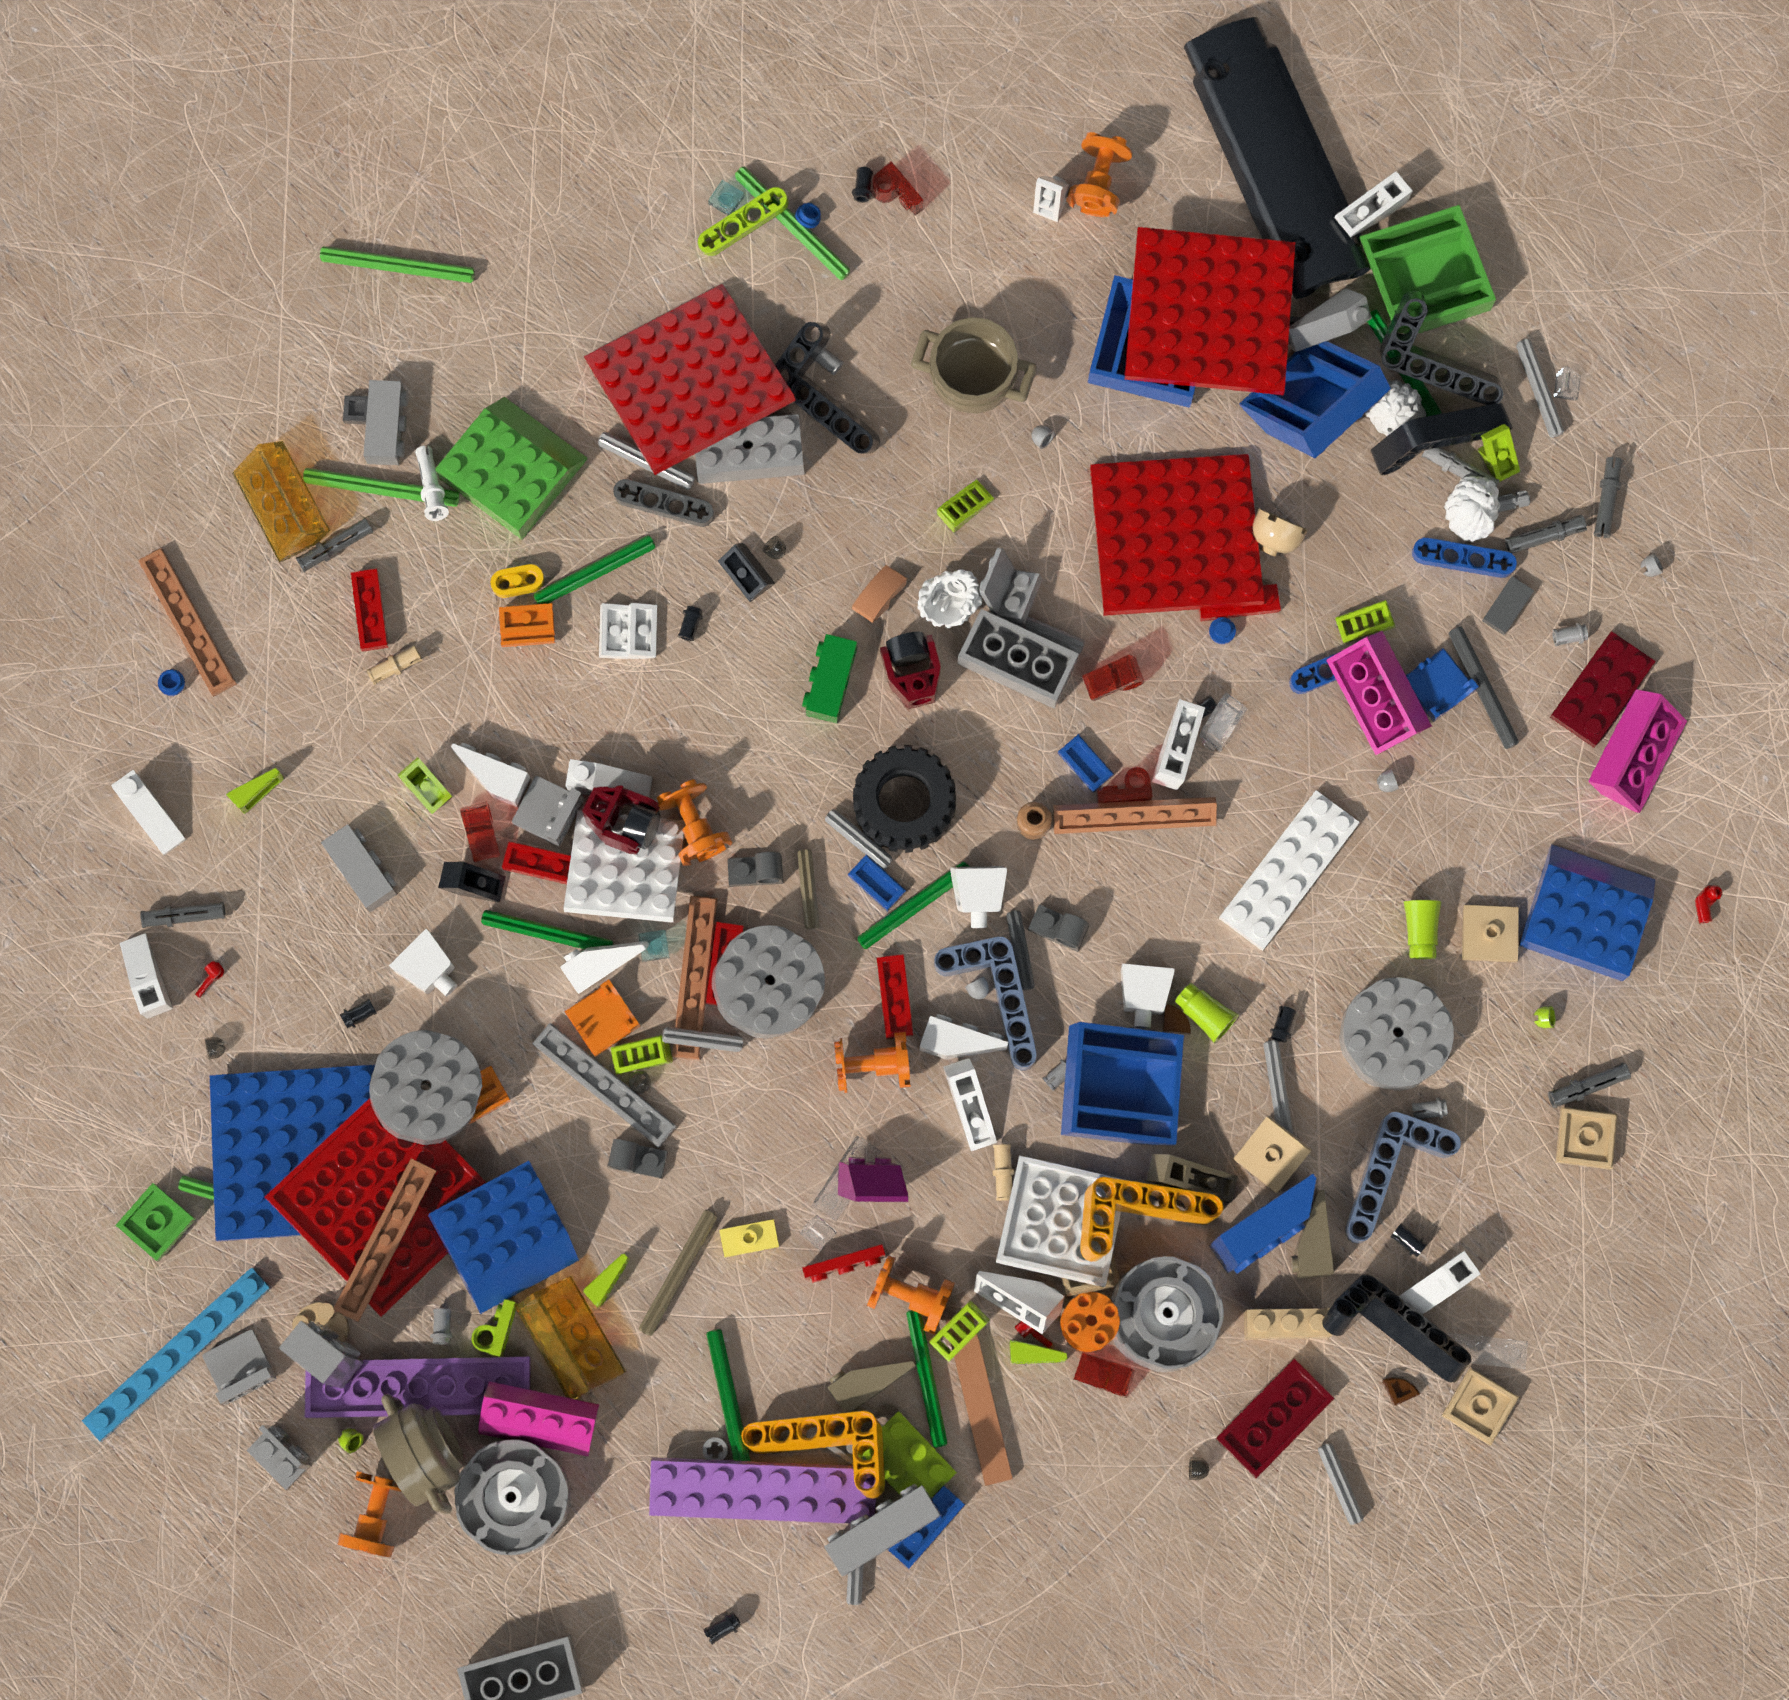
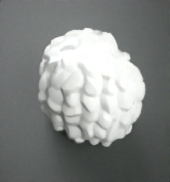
M1398 380L1387 381L1391 389L1365 412V415L1370 418V421L1375 425L1379 433L1388 436L1402 424L1412 419L1426 417V411L1421 405L1422 398H1420L1417 390L1413 389L1408 383L1402 384Z
M1481 476L1462 478L1459 484L1455 486L1454 491L1447 497L1448 500L1444 505L1446 510L1445 518L1450 521L1449 528L1451 531L1461 537L1463 541H1471L1473 543L1475 540L1486 538L1494 531V521L1499 516L1498 510L1501 504L1497 499L1499 490L1495 487V483L1492 480Z
M963 569L954 572L944 571L941 575H936L923 583L918 595L917 608L920 610V616L922 618L926 617V620L931 621L934 626L941 627L945 625L946 628L960 626L964 621H968V618L982 605L983 597L980 594V585L971 571Z

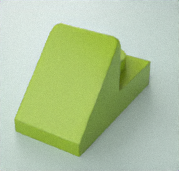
M1503 424L1481 435L1484 446L1478 448V451L1492 477L1502 481L1520 472L1508 426Z
M418 757L398 774L403 784L431 814L452 797Z

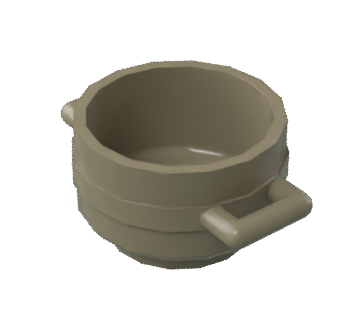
M974 317L954 321L942 330L940 334L929 330L922 331L911 361L912 368L930 374L934 390L945 404L960 412L975 414L993 410L1007 400V398L1018 402H1025L1037 371L1036 364L1018 358L1014 340L1002 326L989 319ZM929 342H932L934 344L931 350L930 362H927L923 358ZM1018 370H1021L1025 373L1019 390L1013 388L1017 382Z
M389 1394L383 1395L381 1401L388 1416L374 1425L373 1432L381 1456L391 1476L406 1498L416 1507L429 1501L434 1511L446 1515L451 1513L452 1506L445 1493L458 1484L460 1479L459 1469L466 1466L462 1448L451 1426L435 1406L426 1409L423 1405L414 1403L404 1408L400 1399Z

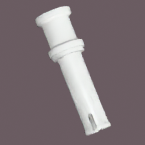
M421 446L416 449L415 454L423 484L421 498L426 505L424 514L428 520L439 521L446 518L449 513L448 507L444 504L443 500L445 491L438 482L432 448L427 446L428 453L426 454V447Z

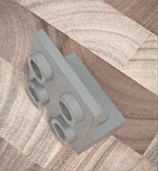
M997 548L994 556L989 561V569L985 579L980 583V594L992 614L1011 623L1025 625L1043 579L1037 573L1015 570L1004 549Z
M535 776L512 819V823L560 847L577 814V810L580 809L584 801L583 795L573 788L568 791L539 776Z
M248 1330L202 1355L219 1390L215 1394L220 1404L228 1405L277 1379L253 1330Z
M262 1425L259 1430L263 1434L246 1451L285 1490H288L312 1466L307 1461L309 1455L300 1446L291 1445L287 1441L290 1436L280 1426Z

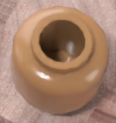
M1029 802L1018 811L1017 829L1021 835L1028 839H1040L1050 830L1052 816L1048 807L1044 804Z

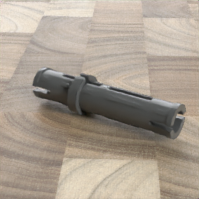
M1613 457L1606 458L1604 479L1600 481L1602 491L1595 531L1593 533L1594 536L1601 538L1603 527V538L1611 537L1617 491L1621 489V482H1619L1623 464L1621 458L1616 457L1614 468H1612Z
M1583 515L1563 521L1555 520L1552 524L1507 537L1505 538V545L1507 551L1513 554L1550 541H1562L1567 536L1587 531L1586 522Z
M364 518L327 541L316 543L315 548L296 557V560L305 573L324 560L325 562L330 561L331 556L374 532Z
M224 902L175 908L168 905L165 906V909L143 910L140 912L142 928L160 925L173 927L174 924L225 919L226 917ZM208 911V913L186 915L187 913ZM180 914L179 916L158 918L160 916H171Z
M1623 1062L1620 1065L1598 1072L1582 1080H1571L1569 1085L1549 1091L1548 1098L1553 1108H1558V1106L1574 1100L1579 1102L1584 1100L1586 1095L1631 1079V1074L1627 1065Z

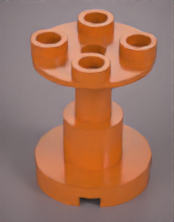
M1094 132L1086 134V138L1082 140L1081 147L1086 153L1095 157L1096 161L1093 171L1087 172L1084 184H1076L1069 188L1066 201L1072 208L1076 204L1081 207L1080 212L1096 217H1109L1110 212H1113L1114 215L1117 213L1120 201L1115 194L1109 191L1112 178L1108 173L1111 162L1122 163L1132 158V151L1126 146L1127 141L1124 138L1113 136L1111 139L1102 137Z
M695 779L683 783L680 786L681 789L674 793L668 791L656 798L659 803V810L678 807L686 826L682 831L689 845L678 854L683 866L692 865L690 860L696 858L700 863L715 857L726 850L724 844L731 846L733 843L728 832L714 834L708 820L700 818L692 800L702 794L707 789L705 783H697Z
M894 1033L895 1047L874 1049L873 1055L844 1057L842 1038H839L840 1041L834 1042L836 1064H842V1068H837L839 1091L847 1093L846 1074L876 1071V1076L898 1074L899 1087H911L906 1033Z
M888 1255L867 1306L875 1310L882 1293H887L910 1303L908 1309L927 1316L928 1320L924 1331L935 1334L955 1283L944 1279L940 1291L921 1283L918 1284L917 1288L890 1277L896 1258Z
M1098 1292L1081 1293L1068 1303L1060 1319L1062 1335L1068 1345L1077 1351L1085 1353L1100 1350L1109 1344L1116 1336L1120 1324L1116 1305L1107 1296Z
M356 1471L354 1480L372 1484V1492L366 1514H359L354 1535L339 1533L337 1544L354 1550L391 1558L395 1546L381 1542L387 1520L382 1519L389 1490L402 1491L396 1482L392 1486V1479L375 1476L374 1481H372L373 1475Z

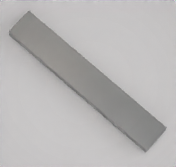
M551 1023L532 1043L658 1148L675 1130L676 1125Z

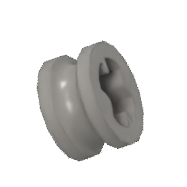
M710 1438L704 1443L703 1455L707 1460H724L728 1455V1446L720 1438ZM713 1442H719V1447L723 1446V1452H720L719 1458L716 1459L712 1458L713 1454L709 1456L707 1452L708 1449L712 1448Z

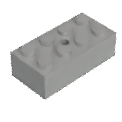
M799 414L764 417L696 453L699 484L804 475Z
M981 609L958 655V664L1055 709L1077 664L1079 654ZM1015 658H1020L1023 662L1017 663L1013 660Z
M312 1320L309 1323L300 1321L279 1347L280 1350L321 1383L341 1389L344 1388L363 1364V1361L358 1358L361 1353L349 1343L337 1341L339 1337L337 1333L329 1327L320 1325L317 1322L315 1323Z
M916 1484L911 1485L900 1492L903 1498L893 1503L892 1499L887 1500L876 1507L878 1513L869 1518L865 1514L851 1523L854 1528L845 1533L841 1529L827 1538L829 1544L824 1547L841 1576L848 1575L942 1516L924 1486L918 1488Z
M571 1636L457 1668L465 1700H561L585 1692ZM520 1674L527 1675L528 1683L526 1685L518 1683V1676Z

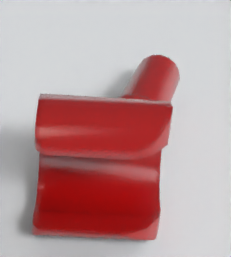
M212 961L204 968L209 976L195 993L197 997L201 998L210 984L224 975V969L219 962Z
M1021 1321L1015 1326V1329L1023 1339L1031 1334L1047 1348L1052 1346L1053 1343L1026 1323Z

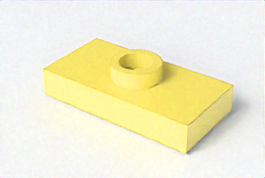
M774 1219L719 1230L724 1258L779 1247Z

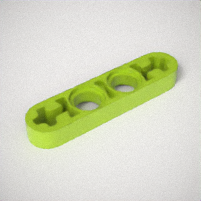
M778 187L770 188L700 234L698 238L700 250L707 256H715L778 216L789 205L786 193ZM774 195L778 198L783 196L780 198L781 204L778 206L775 203L771 204L773 202L771 197ZM764 202L766 206L769 205L767 208L770 212L766 213L760 203ZM753 208L761 210V216L756 221H750L747 218L748 212ZM731 222L739 225V231L735 235H728L725 232L726 226ZM720 230L722 236L726 239L724 242H722L721 238H718L720 236L717 234V231ZM707 238L715 240L714 248L711 249L709 246H706Z

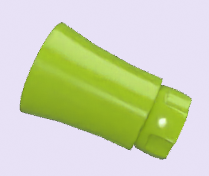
M1411 900L1403 902L1406 914L1408 946H1410L1409 957L1411 959L1436 958L1439 914L1442 901Z
M1192 983L1188 984L1175 1000L1184 1010L1183 1012L1208 1035L1214 1044L1227 1033L1239 1017L1238 1013L1227 1008L1206 991L1200 990Z

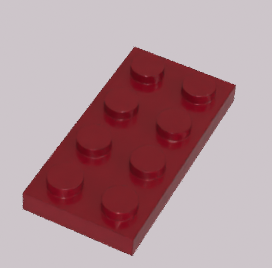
M1611 631L1550 718L1595 748L1656 661Z
M1294 1358L1215 1439L1257 1479L1335 1398Z

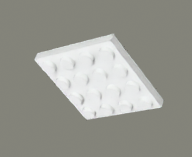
M577 810L564 912L673 922L681 864L678 854L683 848L684 833L682 829L685 827L684 820L660 818V824L651 845L645 850L640 848L638 855H634L605 845L586 824L583 812ZM619 815L612 830L614 833L622 835L628 815Z
M1019 1156L996 1263L1105 1287L1121 1212L1115 1211L1111 1251L1102 1259L1090 1262L1082 1256L1080 1250L1084 1197L1087 1187L1100 1177L1121 1178ZM1096 1187L1097 1194L1105 1198L1104 1190ZM1094 1214L1095 1222L1103 1225L1102 1217ZM1092 1241V1248L1097 1252H1101L1099 1243Z

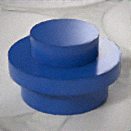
M805 203L798 207L795 217L802 226L815 228L821 221V211L816 205Z
M1217 618L1209 627L1211 639L1218 644L1231 642L1236 634L1234 623L1227 618Z
M169 669L159 676L158 687L163 694L176 696L183 691L185 678L179 671Z

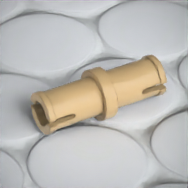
M414 645L412 648L396 656H388V660L366 670L371 681L376 685L378 682L394 674L397 676L402 674V670L421 662L422 658Z
M1011 1144L993 1145L995 1170H992L993 1176H996V1201L1010 1200L1012 1175H1015L1014 1169H1011Z

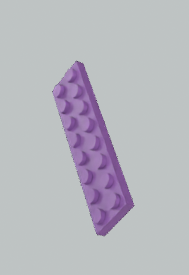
M531 1357L362 1360L363 1364L343 1389L321 1383L306 1370L305 1418L387 1417L388 1414L381 1401L382 1396L385 1394L400 1399L404 1408L415 1403L423 1405L426 1409L435 1406L443 1416L480 1415L489 1382L531 1390Z
M651 1458L650 1516L851 1524L852 1520H857L865 1514L869 1518L875 1515L876 1498H867L857 1489L854 1483L853 1465ZM875 1477L866 1479L864 1488H871L875 1484Z

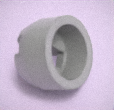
M1039 425L1032 431V440L1040 449H1044L1050 444L1055 433L1050 428Z
M1655 554L1647 556L1642 560L1640 568L1646 566L1648 571L1643 574L1647 577H1654L1663 573L1662 565Z
M1392 769L1381 773L1377 778V784L1381 791L1393 792L1399 789Z
M985 977L965 987L969 995L975 999H983L989 992V985Z

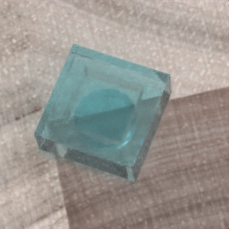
M722 180L709 198L708 204L728 216L737 209L745 197L744 192Z
M666 930L638 934L639 942L647 941L650 945L641 952L642 962L670 958Z

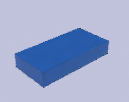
M1079 734L1058 751L1060 757L1092 793L1114 776L1113 772Z
M867 855L848 873V876L887 912L906 893V890Z

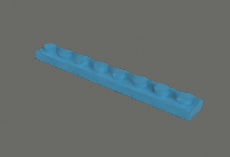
M251 1267L89 1413L82 1422L100 1442H103L272 1288Z

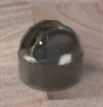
M778 536L769 539L763 547V552L771 559L778 560L785 555L786 545Z
M204 1038L209 1060L223 1055L226 1047L224 1046L225 1042L221 1038Z
M644 1071L634 1072L629 1078L630 1088L639 1094L647 1092L651 1087L650 1076ZM642 1075L646 1077L637 1087L633 1085Z
M1190 1457L1188 1468L1189 1480L1204 1479L1209 1473L1208 1463L1202 1458Z

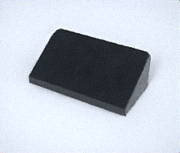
M744 543L735 544L718 560L749 602L756 599L775 584Z

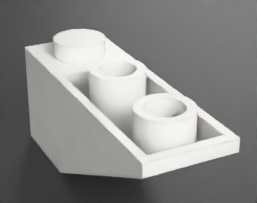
M461 743L460 746L452 744L451 747L454 753L494 799L518 808L530 781L528 772H525V767L511 762L510 765L500 762V757L491 753H486L485 756L476 752L475 747L466 743Z
M146 933L121 942L120 947L130 987L140 1014L148 1019L173 1009Z
M937 1014L936 1018L930 1016L919 1051L942 1059H952L1003 1051L1007 1049L1008 1042L1003 1041L1004 1036L989 1032L986 1035L977 1032L979 1028L967 1023L959 1026L953 1024L951 1018Z
M1463 1251L1399 1297L1420 1314H1424L1481 1273L1465 1251Z

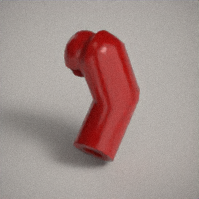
M1718 885L1706 886L1695 899L1699 924L1712 922L1710 907L1717 899L1722 897V889Z

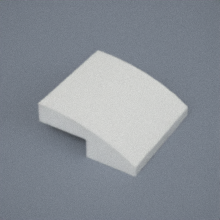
M602 603L600 606L599 658H655L657 605Z

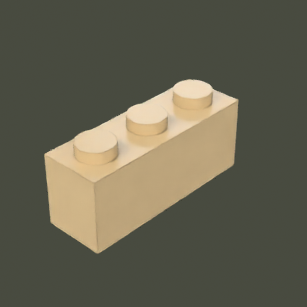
M1330 1308L1244 1311V1339H1328L1332 1337V1334L1324 1329L1322 1320Z

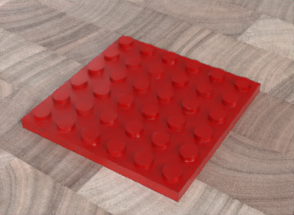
M1138 227L1124 380L1283 395L1285 392L1295 242Z
M723 284L584 356L587 365L654 475L796 401L794 394Z
M1249 454L1090 464L1103 616L1264 605L1259 545L1253 535L1252 527L1255 518Z
M369 1098L275 1186L265 1198L347 1282L410 1159L412 1158L436 1170L428 1189L368 1303L382 1318L448 1254L428 1217L429 1213L487 1182L446 1140L437 1144L422 1145L397 1138L389 1133L377 1118Z

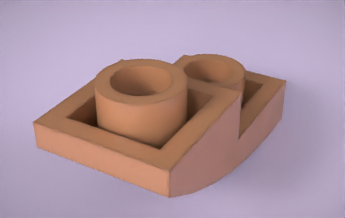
M885 565L852 605V610L873 623L889 608L890 600L906 586L907 578Z

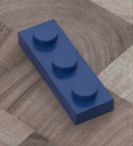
M945 1486L932 1499L942 1516L888 1549L908 1569L965 1505Z

